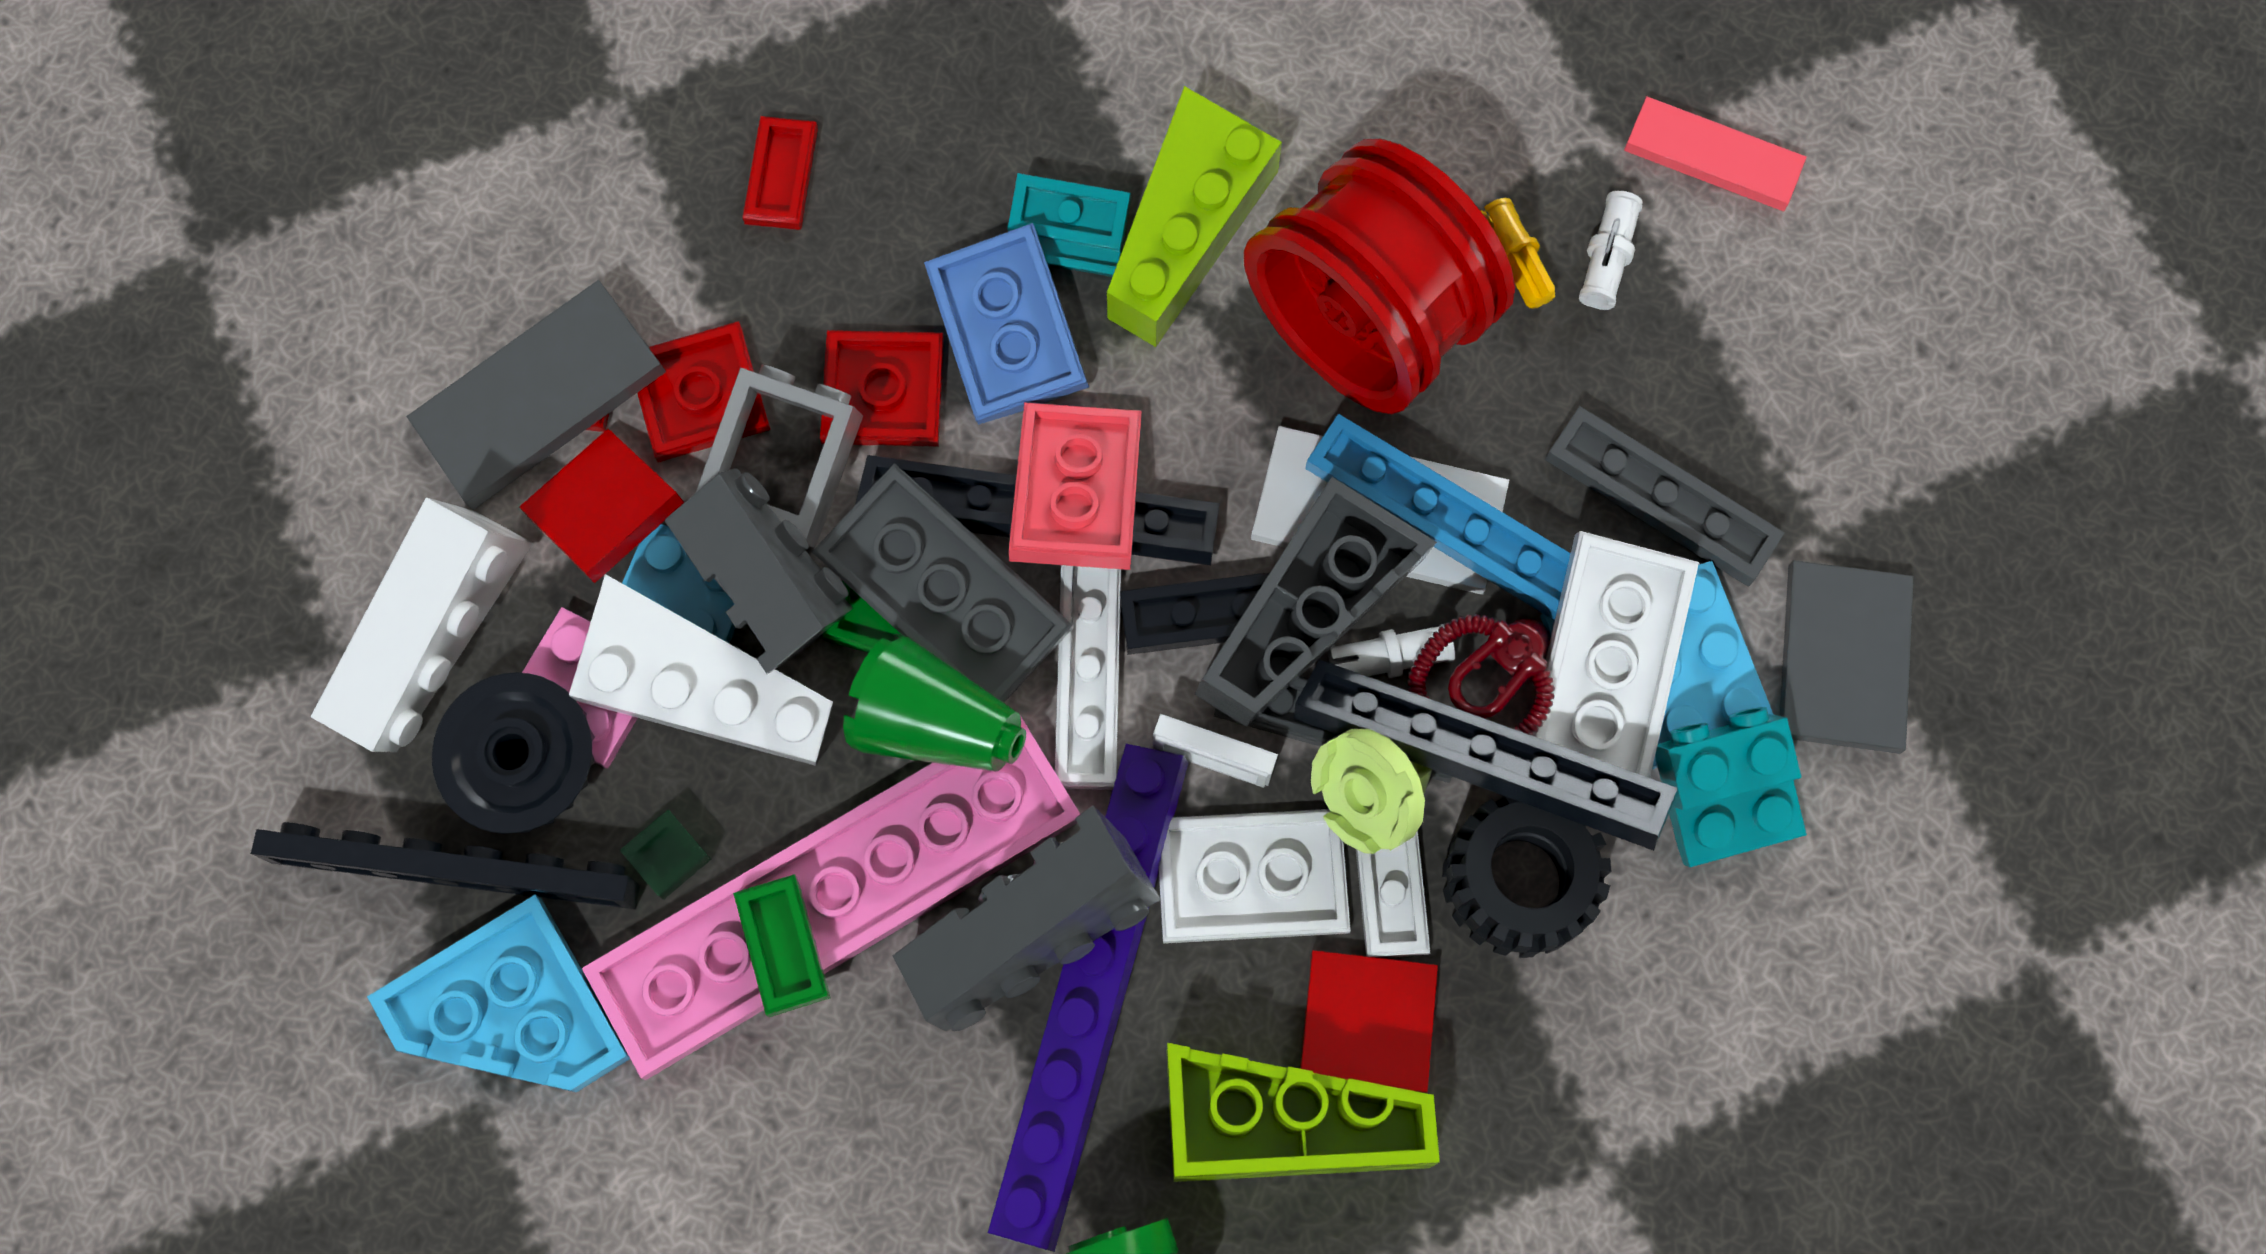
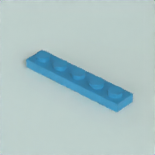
M1338 414L1308 458L1306 470L1326 482H1329L1331 477L1337 479L1436 541L1437 543L1434 548L1555 621L1571 553L1342 415Z

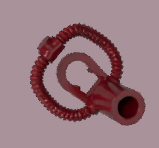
M1475 614L1473 618L1471 615H1466L1465 619L1460 616L1458 621L1452 619L1451 624L1445 623L1444 628L1439 627L1438 632H1434L1433 637L1428 638L1429 643H1425L1424 648L1420 649L1421 654L1417 655L1418 660L1413 661L1414 666L1411 667V672L1408 674L1410 679H1408L1407 684L1410 687H1408L1407 691L1430 699L1427 695L1428 692L1425 691V681L1431 669L1430 667L1434 664L1433 661L1437 660L1436 656H1440V651H1444V647H1447L1448 643H1452V639L1456 640L1457 636L1461 637L1462 633L1466 635L1467 633H1478L1479 631V634L1484 633L1485 636L1489 635V637L1482 646L1460 663L1450 676L1448 691L1451 702L1459 710L1484 719L1490 718L1503 710L1526 679L1533 676L1532 680L1535 682V691L1537 692L1535 696L1537 698L1534 699L1535 703L1532 704L1533 708L1530 709V713L1526 715L1527 718H1523V722H1519L1518 726H1514L1513 729L1532 736L1534 735L1533 732H1538V727H1542L1543 721L1547 720L1548 716L1546 714L1551 712L1549 707L1553 706V701L1551 700L1555 697L1554 693H1551L1555 690V687L1550 685L1553 682V678L1549 677L1550 671L1546 670V663L1548 662L1545 658L1551 636L1545 625L1538 620L1530 618L1520 619L1508 625L1504 620L1495 622L1494 618L1488 619L1486 615L1480 618L1478 614ZM1491 655L1513 677L1506 685H1501L1498 688L1499 694L1493 702L1481 707L1472 705L1466 701L1462 694V681L1470 671L1481 668V662Z

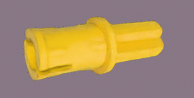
M1500 198L1487 204L1484 207L1486 211L1481 212L1504 247L1512 267L1514 283L1526 306L1535 309L1549 303L1555 298V286L1537 254L1540 248L1538 240L1535 237L1529 236L1510 198Z

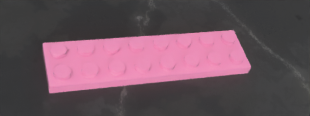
M1022 717L1021 727L1026 730V740L1020 756L1013 764L1006 763L999 771H989L931 763L584 966L582 970L640 1078L647 1080L764 1010L733 893L795 874L800 884L825 974L1034 850L1048 838H1054L1076 825L1077 821L1075 818L1080 815V812Z

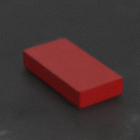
M760 116L743 212L744 224L801 230L818 126L815 121Z

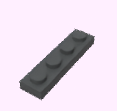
M1579 406L1545 458L1550 464L1708 562L1713 561L1714 566L1748 587L1756 579L1785 534L1782 530Z

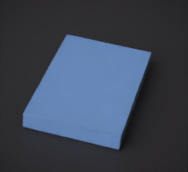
M1033 223L924 262L978 425L1024 410V402L1043 404L1089 387Z

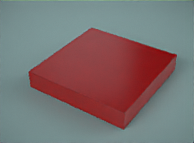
M739 321L649 347L666 372L637 394L654 457L658 463L713 446L740 368L754 372ZM760 393L756 395L741 438L771 430Z
M827 330L823 385L851 395L849 405L854 406L863 415L853 445L939 447L944 349L943 333ZM821 415L820 441L822 444L825 443L833 418Z
M606 429L522 503L519 508L595 584L662 524L684 501L671 486L611 430Z
M1312 950L1300 1069L1347 1080L1350 1078L1428 1093L1438 965Z

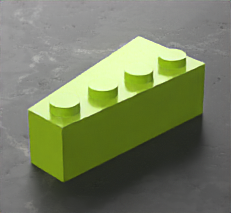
M1184 86L1107 290V318L1157 347L1278 173L1281 141Z
M1167 1043L1166 1056L1174 1182L1431 1168L1440 1163L1434 1095L1350 1078L1347 1080L1313 1073L1310 1070L1289 1066L1288 1068L1250 1061L1248 1058L1223 1053L1222 1055L1190 1049L1187 1046Z

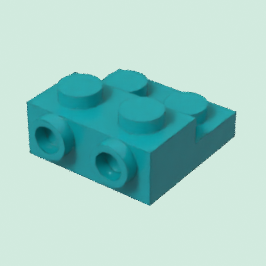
M1766 707L1746 709L1729 715L1730 725L1709 730L1707 723L1683 726L1670 731L1671 741L1657 745L1655 759L1661 782L1677 787L1669 815L1676 844L1685 866L1694 867L1807 835L1794 780L1800 779L1802 776L1787 717L1768 714Z

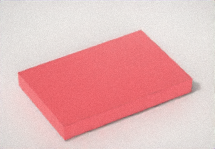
M1024 402L1009 542V562L1130 570L1142 411Z

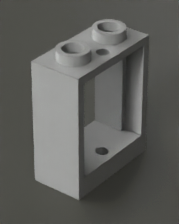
M762 364L758 374L740 368L696 492L718 473L730 470L757 393L833 418L799 515L768 505L781 522L788 520L794 524L804 535L809 546L815 548L826 522L863 415L854 406L849 405L852 396L838 389L817 384L816 390L813 393L793 386L796 377L780 369Z

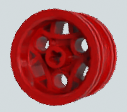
M1381 138L1363 139L1351 146L1339 161L1330 165L1323 172L1318 182L1317 195L1302 208L1289 207L1275 215L1269 221L1266 228L1258 231L1248 240L1243 251L1244 268L1250 287L1261 309L1288 346L1339 393L1361 406L1387 414L1404 411L1417 395L1425 391L1440 373L1441 358L1455 344L1466 345L1477 341L1492 323L1497 322L1512 306L1515 293L1512 267L1504 247L1486 217L1470 197L1447 174L1423 156L1401 144Z

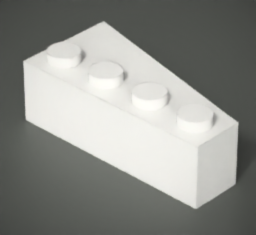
M426 497L318 701L311 718L372 752H397L400 747L408 745L420 730L423 711L437 690L445 682L455 662L533 545V542L474 510Z
M606 574L569 693L570 697L581 703L816 765L833 701L777 670L767 675L756 658Z

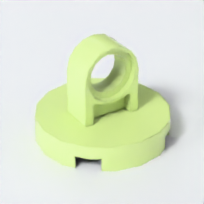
M1350 729L1320 746L1312 761L1311 786L1313 794L1322 791L1324 801L1331 811L1323 816L1328 827L1345 844L1363 853L1374 854L1381 849H1389L1391 851L1415 836L1423 822L1424 793L1432 769L1411 762L1407 755L1386 736L1371 729Z

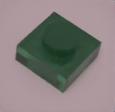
M669 809L620 849L643 879L663 900L712 860Z

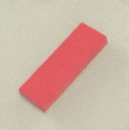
M1648 96L1645 98L1624 151L1783 212L1790 202L1807 158L1799 153Z

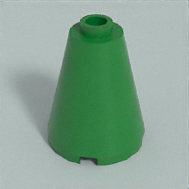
M896 633L893 634L895 641L892 642L882 638L873 646L863 660L849 692V696L859 699L855 718L844 715L843 730L845 742L852 749L867 754L989 771H999L1006 763L1013 764L1018 759L1026 740V730L1021 727V716L1018 712L909 637Z

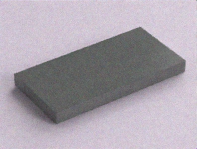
M597 280L406 417L465 504L474 510L663 375L666 370L607 289Z
M895 463L812 551L815 556L900 634L909 637L1003 703L1007 701L1074 628L1066 618Z

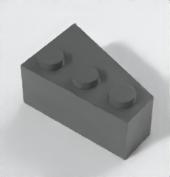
M737 468L718 473L668 516L665 522L704 581L710 582L715 579L731 598L734 605L726 611V614L736 628L741 629L746 623L749 625L766 651L757 660L768 675L802 652L849 613L853 607L845 599L848 596V591L839 577L826 567L821 570L806 552L809 544L801 531L788 520L781 522L766 504L770 498L762 484L747 472L742 474Z

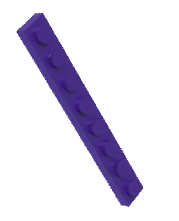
M1125 744L1105 817L1126 838L1155 888L1162 850L1170 821L1175 815L1189 762L1183 755ZM1146 917L1138 924L1126 930L1116 931L1115 928L1093 941L1095 946L1086 956L1075 962L1063 964L988 1229L989 1234L1055 1252Z

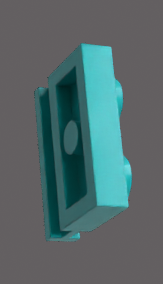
M1017 173L1007 230L1009 232L1033 223L1048 266L1113 277L1122 253L1132 196L1129 192Z

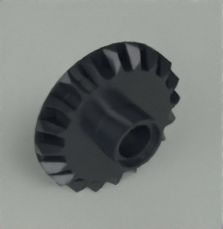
M530 673L499 674L470 686L446 710L437 727L433 741V774L443 799L459 817L469 824L495 833H530L532 829L553 824L557 816L565 810L573 808L575 798L582 789L588 786L587 776L590 766L595 763L592 754V741L595 736L589 727L586 718L587 713L576 700L569 696L567 690L549 679ZM526 741L529 747V756L520 768L512 770L508 763L509 753L517 743Z

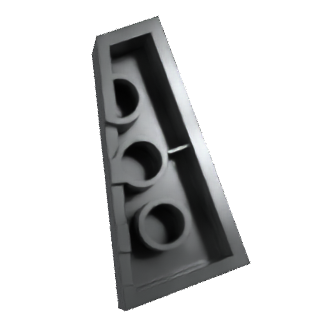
M1331 477L1202 678L1195 695L1247 727L1425 559L1437 542Z
M1094 805L1075 818L1081 830L1069 839L1058 843L1056 838L1050 837L1032 850L1030 853L1034 858V862L1025 872L1009 876L999 875L984 886L978 896L980 905L971 912L968 908L952 910L892 955L926 1022L944 1031L950 1029L952 1031H960L974 1025L985 1016V1007L1005 995L1007 998H1013L1029 991L1039 983V974L1059 962L1061 964H1069L1083 958L1094 948V940L1114 928L1116 931H1122L1138 924L1149 914L1148 907L1161 900L1126 838Z

